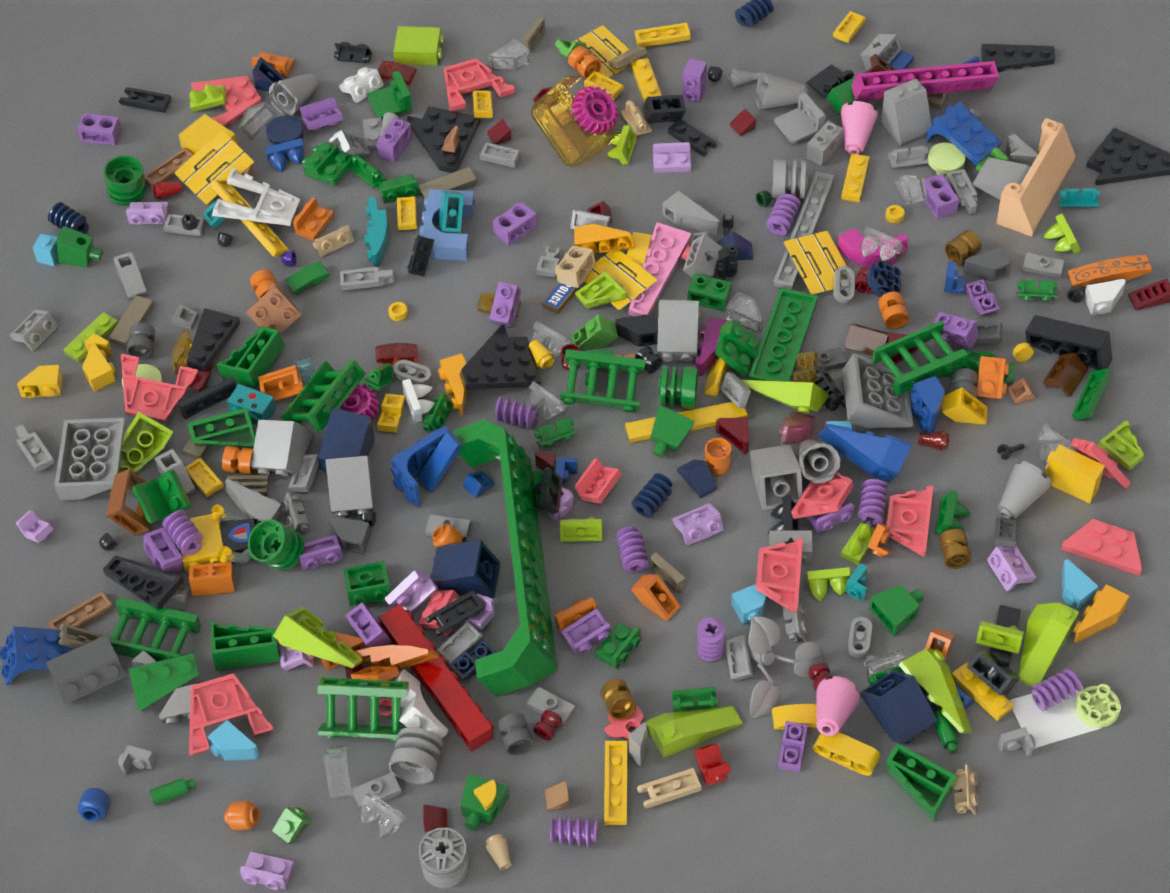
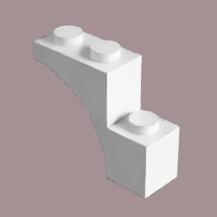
M403 669L399 673L400 675L392 680L409 682L408 694L406 698L401 699L403 710L399 721L406 727L426 729L442 739L447 734L448 729L433 715L426 705L421 694L420 681Z

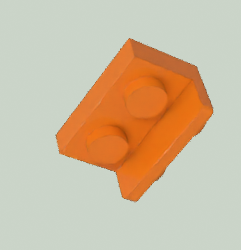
M260 52L258 57L251 59L254 68L258 59L262 57L286 79L295 64L292 58Z
M312 197L304 205L300 214L296 215L293 220L295 234L315 242V239L320 236L334 218V211L319 206L317 199Z
M980 356L977 384L978 397L1001 399L1002 395L1006 394L1007 383H1003L1004 375H1008L1009 363H1005V358Z
M370 665L351 674L352 679L392 681V678L400 674L397 666Z

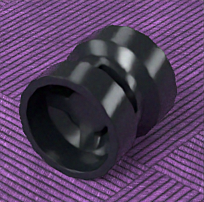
M649 346L641 348L635 356V359L646 360L644 369L649 374L656 372L663 362L662 358L654 354V351Z

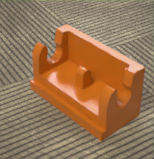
M296 365L258 377L260 391L273 396L275 402L297 396L304 388L303 377Z
M232 561L189 566V583L193 597L235 592Z

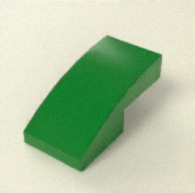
M318 261L293 273L285 281L292 291L298 295L311 284L316 287L329 277L330 274L324 265Z

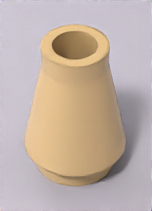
M502 834L488 838L485 841L487 844L485 848L497 864L499 870L509 868L512 863L510 861L507 839Z

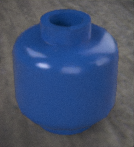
M100 788L85 790L78 803V812L82 818L89 822L103 819L110 804L108 794Z

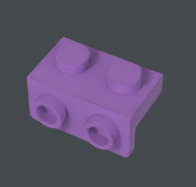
M334 97L300 107L303 123L308 130L316 131L321 129L322 126L336 125L339 121L343 120L342 113L337 108Z
M844 501L837 512L808 516L806 518L819 534L823 531L831 530L839 523L849 521L854 515L855 506L853 503L847 504Z
M336 534L304 543V553L299 556L302 570L313 569L319 565L334 563L343 559Z
M596 608L562 630L561 634L575 654L578 652L584 653L592 647V643L597 640L603 641L610 635L611 625L604 620Z

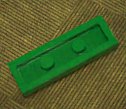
M1108 368L1091 372L1072 413V417L1076 421L1089 419L1094 415L1112 374Z

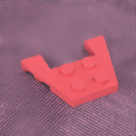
M477 58L444 68V79L450 111L454 112L466 108V102L462 98V94L481 90L489 86L494 88L500 98L515 94V87L513 85L506 84L505 79L494 75L492 70Z
M248 76L191 83L192 90L197 91L205 90L207 83L216 87L225 86L227 89L226 104H223L227 112L212 117L213 120L224 127L228 124H234L239 116L242 114L245 116L262 104L261 98Z
M121 354L126 415L136 416L139 411L154 421L165 423L197 377L198 370L180 366L175 385L136 377L140 361L139 357Z
M234 673L190 687V756L209 751L210 747L204 728L225 722L226 720L246 715L253 737L273 731V726L263 716L262 711L252 701L250 695Z

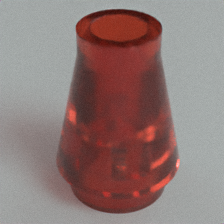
M944 431L919 433L918 444L940 451L943 449L947 450L949 446V433H944Z

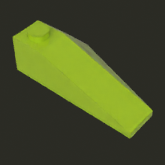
M741 380L751 391L794 408L802 414H810V411L818 412L829 398V393L814 383Z
M733 706L663 713L644 721L647 723V729L663 759L743 725Z

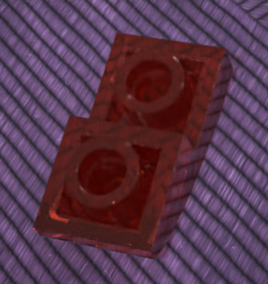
M382 61L377 70L381 79L392 80V73L399 71L406 85H410L417 72L411 66L392 61Z
M389 343L376 346L375 348L377 363L395 365L397 360H408L417 363L419 358L417 344Z

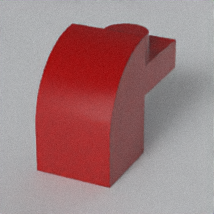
M712 743L693 749L699 771L707 786L729 779L727 773L731 772L729 764L723 762L718 744Z

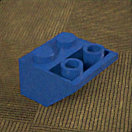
M936 376L914 383L911 393L912 416L916 417L919 428L922 432L926 433L928 438L932 437L941 416L945 393Z

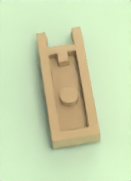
M694 768L637 787L638 793L648 791L651 798L643 803L645 808H651L699 792L702 789Z

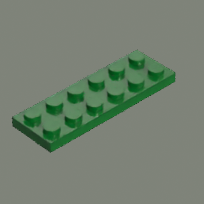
M780 287L758 349V354L755 357L749 374V380L791 381L818 301V296Z

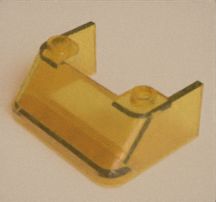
M580 75L564 76L531 109L532 118L567 166L578 165L596 155L620 135L619 131H614L602 135L594 134L587 138L580 127H578L568 109L574 103V96L569 89L581 79Z

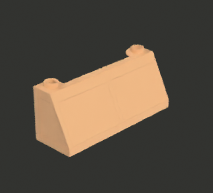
M1045 118L1041 126L1042 133L1037 150L1038 156L1021 184L1009 183L1002 191L996 224L1031 237L1076 158L1064 124Z

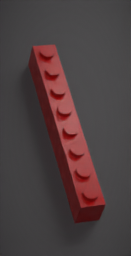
M401 604L378 616L380 625L393 641V645L413 646L436 652L434 643L425 638L422 627L419 624L416 626L411 612L408 609L405 610ZM442 655L439 658L411 666L410 669L471 752L493 739V723L488 717L484 718L480 705L477 702L473 703L468 689L459 684L457 674L447 668L448 664Z

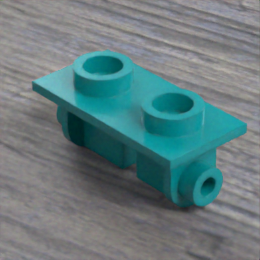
M1064 188V190L1059 192L1060 207H1099L1098 197L1100 191L1096 188H1082V191Z

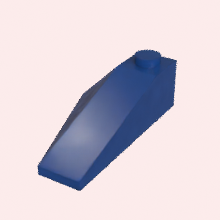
M827 424L819 433V438L833 446L838 452L869 475L888 483L899 474L911 447V443L894 436L886 435L883 438L873 436V432L869 431L866 434L855 432L853 428Z

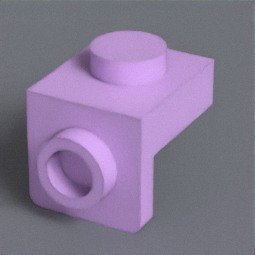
M563 486L561 488L559 512L553 515L549 512V517L554 522L559 518L565 517L574 508V496L569 489H565Z
M31 510L16 522L25 538L37 543L45 540L48 534L54 530L50 523L39 520Z
M476 594L485 606L484 611L463 623L465 624L468 621L474 628L482 630L496 616L494 600Z

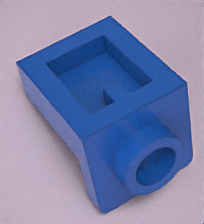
M948 262L944 292L963 294L965 277L958 276L959 271H955V262Z
M557 457L556 474L563 478L562 486L564 487V482H568L569 473H578V459Z

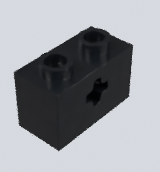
M683 95L647 97L643 105L646 122H676L678 119H682L686 112Z
M979 650L967 665L971 672L998 695H1008L1020 679L1016 673L988 650Z

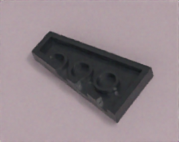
M982 44L981 62L994 61L998 72H1003L1006 68L1013 67L1015 70L1022 69L1023 66L1027 65L1031 67L1051 65L1055 62L1054 46Z
M204 308L186 360L187 366L206 371L239 326L240 318Z
M116 555L103 568L104 574L158 610L163 607L184 583L180 575Z

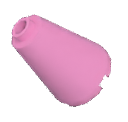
M853 101V105L846 103L842 106L841 119L842 127L844 128L845 150L849 154H860L864 151L877 120L878 111L877 109L875 111L873 105L869 103Z
M833 676L832 679L826 680L825 678L819 683L816 690L817 729L820 733L827 736L835 735L859 705L860 692H857L855 689L856 685L850 680Z

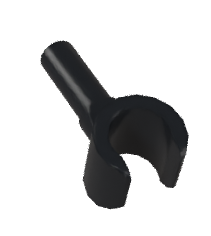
M725 214L723 215V237L729 234L730 228L734 225L733 215L731 219H726Z
M1023 443L1013 447L1001 444L997 448V453L1004 452L1001 454V458L1007 460L1010 457V453L1023 449L1025 446Z

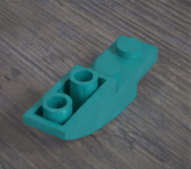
M375 197L368 198L369 206H365L367 217H371V220H368L369 227H366L367 235H364L365 245L370 246V249H367L369 261L373 260L374 267H378L388 245V223L386 209L378 210Z

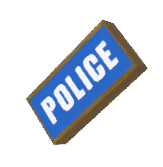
M558 282L542 301V307L559 314L579 288Z

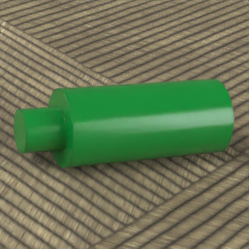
M941 710L936 711L934 715L937 721L934 724L942 745L949 750L950 754H954L958 751L956 745L959 741L952 723L942 714Z
M184 778L149 791L154 805L189 793L188 789L195 787L193 778L186 781Z

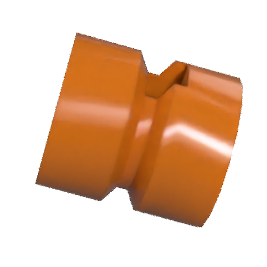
M584 46L576 47L568 57V64L585 79L594 71L599 72L602 66V62Z
M268 269L259 270L250 278V285L256 293L258 300L269 292L268 287L273 282L280 288L274 274Z
M889 292L880 297L878 305L885 326L889 329H898L905 326L909 322L910 317L905 307L903 296L898 292Z
M723 438L709 440L705 445L704 461H706L712 475H724L731 466V445Z
M226 446L222 457L223 471L236 473L239 470L241 474L253 475L255 469L251 468L253 449L243 448L240 450L236 446Z

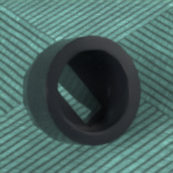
M716 66L709 67L708 79L712 82L719 81L722 77V69Z
M185 214L183 216V228L185 230H193L197 227V219L193 214Z
M222 232L218 233L217 242L220 246L227 247L232 243V235Z
M1080 286L1072 287L1067 293L1068 299L1073 303L1081 302L1085 295V291Z
M376 512L359 514V518L365 522H370V526L373 527L376 523Z
M107 532L99 540L100 547L106 551L118 545Z

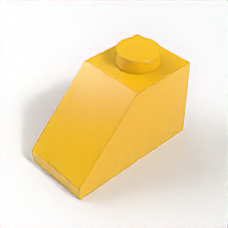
M959 388L944 395L942 413L954 422L984 425L987 423L988 407L964 388Z

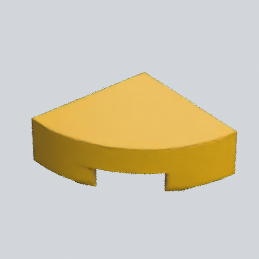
M494 779L474 790V794L485 811L493 805L497 793Z

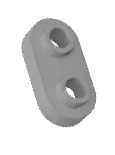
M841 266L834 274L833 295L838 302L845 304L850 302L854 296L855 274L851 268Z
M400 360L394 365V375L399 380L410 379L412 384L428 385L432 380L431 371L426 366L408 360Z
M858 617L851 622L848 652L855 658H863L869 653L872 623L867 618Z

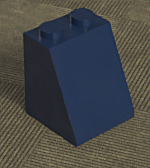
M332 408L318 455L320 470L327 472L326 459L369 455L375 442L370 416Z
M482 540L437 547L433 560V570L430 575L431 580L437 586V590H454L458 595L462 596L473 590L475 594L494 598L500 561Z
M893 670L860 692V696L891 740L899 744L910 743L914 740V736L929 730L932 724L937 721L913 675Z

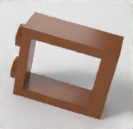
M128 469L114 476L106 517L137 536L149 531L151 524H149L139 502L136 512L124 504L127 490L129 489L133 492L132 487L134 485L147 481L134 471Z

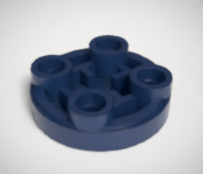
M292 116L277 117L271 120L266 127L267 138L274 145L304 137L301 122Z
M878 260L868 268L867 282L877 296L881 297L889 292H901V271L898 267H893L885 261Z

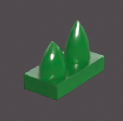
M950 490L941 498L934 533L941 535L951 529L963 530L961 523L954 515L967 516L970 515V512L957 500L958 492Z

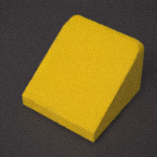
M94 333L85 341L87 352H89L91 345L96 344L99 350L103 349L106 356L112 355L109 341Z

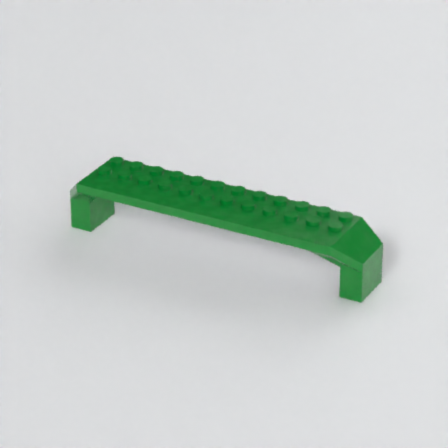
M481 420L452 432L462 443L458 454L470 468L495 459L501 462L520 626L503 651L475 660L477 679L492 694L498 697L535 684L558 670L538 510L533 506L536 502L535 492L532 491L534 479L531 459L526 455L523 447L519 446L512 435L510 436L505 429L487 420Z

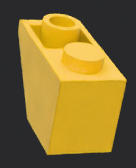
M96 344L91 345L82 366L86 380L94 392L116 382L114 377L116 370L113 364L106 361L107 356L103 349L99 350Z
M38 366L17 383L21 397L61 396L63 375L60 366Z

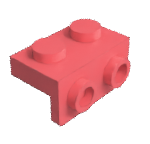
M594 458L575 484V489L582 501L601 504L622 474L617 468L603 467L600 460Z
M436 590L432 594L418 622L422 629H439L440 626L436 620L427 623L425 618L460 598L454 590ZM451 630L445 632L443 636H449Z

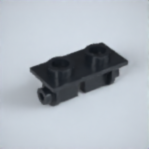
M347 42L334 43L337 49L334 52V58H337V60L350 62L352 55L353 62H370V55L373 53L367 45H351Z
M417 235V239H414L415 243L412 250L414 254L411 255L407 268L408 273L424 277L434 239Z
M722 242V250H718V259L721 262L718 263V274H722V278L725 280V276L733 277L738 272V249L735 246L724 247V242Z

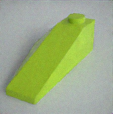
M138 411L123 436L118 473L128 469L136 473L165 448L174 431Z
M1060 602L1036 605L1027 620L1018 674L1020 681L1032 687L1043 681L1076 626L1079 615L1078 611Z
M303 606L286 614L273 635L284 647H289L290 649L350 668L356 667L363 661L347 644L338 642L336 640L337 634L333 631H327L323 627L324 622Z
M926 648L899 664L906 674L915 677L918 684L928 692L927 698L942 707V714L960 733L970 734L973 730L950 669L944 661V655L937 649Z

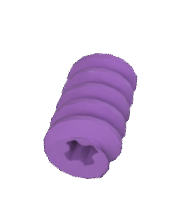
M782 194L777 198L766 223L767 228L773 234L783 236L791 228L793 219L801 205L800 200L796 196Z
M503 396L498 398L495 409L497 421L503 420L505 423L511 421L512 425L519 424L520 427H525L526 425V428L529 430L534 427L540 414V406L533 410V404H529L528 408H525L524 401L518 406V400L516 399L513 404H510V398L508 397L503 402Z
M868 479L862 484L858 518L861 522L869 523L871 526L883 523L887 499V490L885 489L887 484L884 481Z
M184 510L175 511L164 519L162 526H164L183 555L190 556L201 549L203 535L199 533L198 528L195 527Z
M633 526L619 530L616 538L624 571L627 573L644 571L649 567V562L647 561L648 557L644 547L643 534L638 532V529Z
M704 618L698 624L697 653L706 662L717 661L724 654L725 627L717 618Z
M1065 669L1062 673L1055 674V677L1051 676L1047 680L1041 681L1040 684L1033 685L1032 697L1038 708L1044 712L1047 709L1046 705L1052 708L1054 707V702L1056 704L1061 703V698L1065 701L1068 700V694L1072 697L1076 696V690H1082L1081 684L1072 670Z
M559 814L557 820H554V817L552 818L550 841L554 843L558 837L560 844H563L567 838L569 845H573L576 839L578 846H582L584 840L587 847H591L593 841L596 846L599 826L598 819H595L593 825H590L589 818H586L584 824H581L580 817H577L575 822L572 823L571 816L568 815L564 822L562 815Z

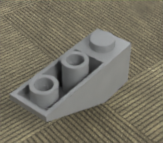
M677 191L663 202V216L675 225L719 234L720 220L715 215L707 212L701 205L692 201L689 196Z
M226 479V492L246 519H253L255 526L268 519L278 521L282 513L281 504L277 500L267 498L257 490H250L238 481Z

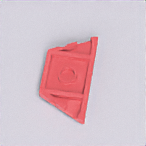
M1073 439L1070 446L1077 453L1105 465L1103 475L1109 479L1111 477L1115 478L1123 488L1127 489L1131 482L1117 468V462L1107 457L1109 454L1104 449L1091 441Z
M838 472L834 474L831 480L825 483H814L811 481L791 511L792 518L797 519L839 511L854 487L853 481L848 477L841 476Z
M927 486L926 490L919 492L912 490L905 494H896L890 496L886 524L890 527L888 531L890 533L889 537L921 556L926 554L933 486Z
M1092 519L1062 544L1061 550L1139 576L1141 574L1142 567L1134 532Z
M801 538L789 544L783 542L773 547H763L758 552L755 589L793 613H796L798 610L803 539Z

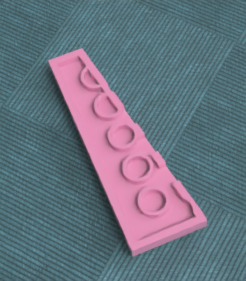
M656 223L642 268L654 276L657 281L631 301L629 315L641 316L652 312L689 244L692 233Z

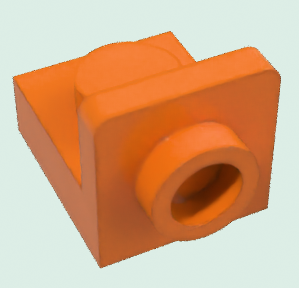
M883 523L877 525L868 544V547L873 549L872 553L879 557L889 556L892 553L891 550L882 546V544H886L890 536L888 532L890 527Z

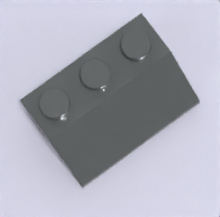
M107 635L46 661L47 667L65 704L126 677Z

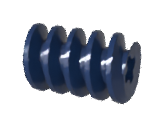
M751 0L735 11V18L740 25L752 27L759 20L767 17L769 13H773L774 6L771 0Z
M63 202L56 203L48 214V221L60 229L65 226L83 234L88 232L89 225L86 217L74 209H70Z
M655 473L652 479L643 487V490L631 501L634 510L646 518H652L653 513L657 512L658 507L663 505L662 501H666L667 496L672 494L671 480L661 473Z

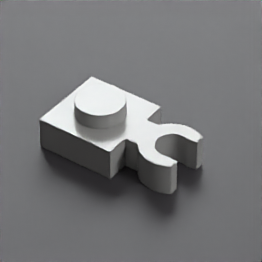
M550 246L545 248V256H540L536 275L555 278V268L560 263L559 248L554 253L550 252Z

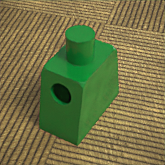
M63 226L57 238L58 263L87 267L91 259L100 261L102 258L103 250L93 248V238L89 235Z
M660 405L650 436V441L656 443L653 454L664 458L667 449L676 452L692 429L695 421Z
M899 585L873 595L869 608L895 637L918 617L920 609L918 603L924 600V596L919 589L909 593L903 586Z
M468 774L461 801V813L464 817H467L464 824L465 827L476 831L480 822L491 825L510 797L508 786L495 782L497 789L496 798L493 805L485 811L474 794V790L491 780Z

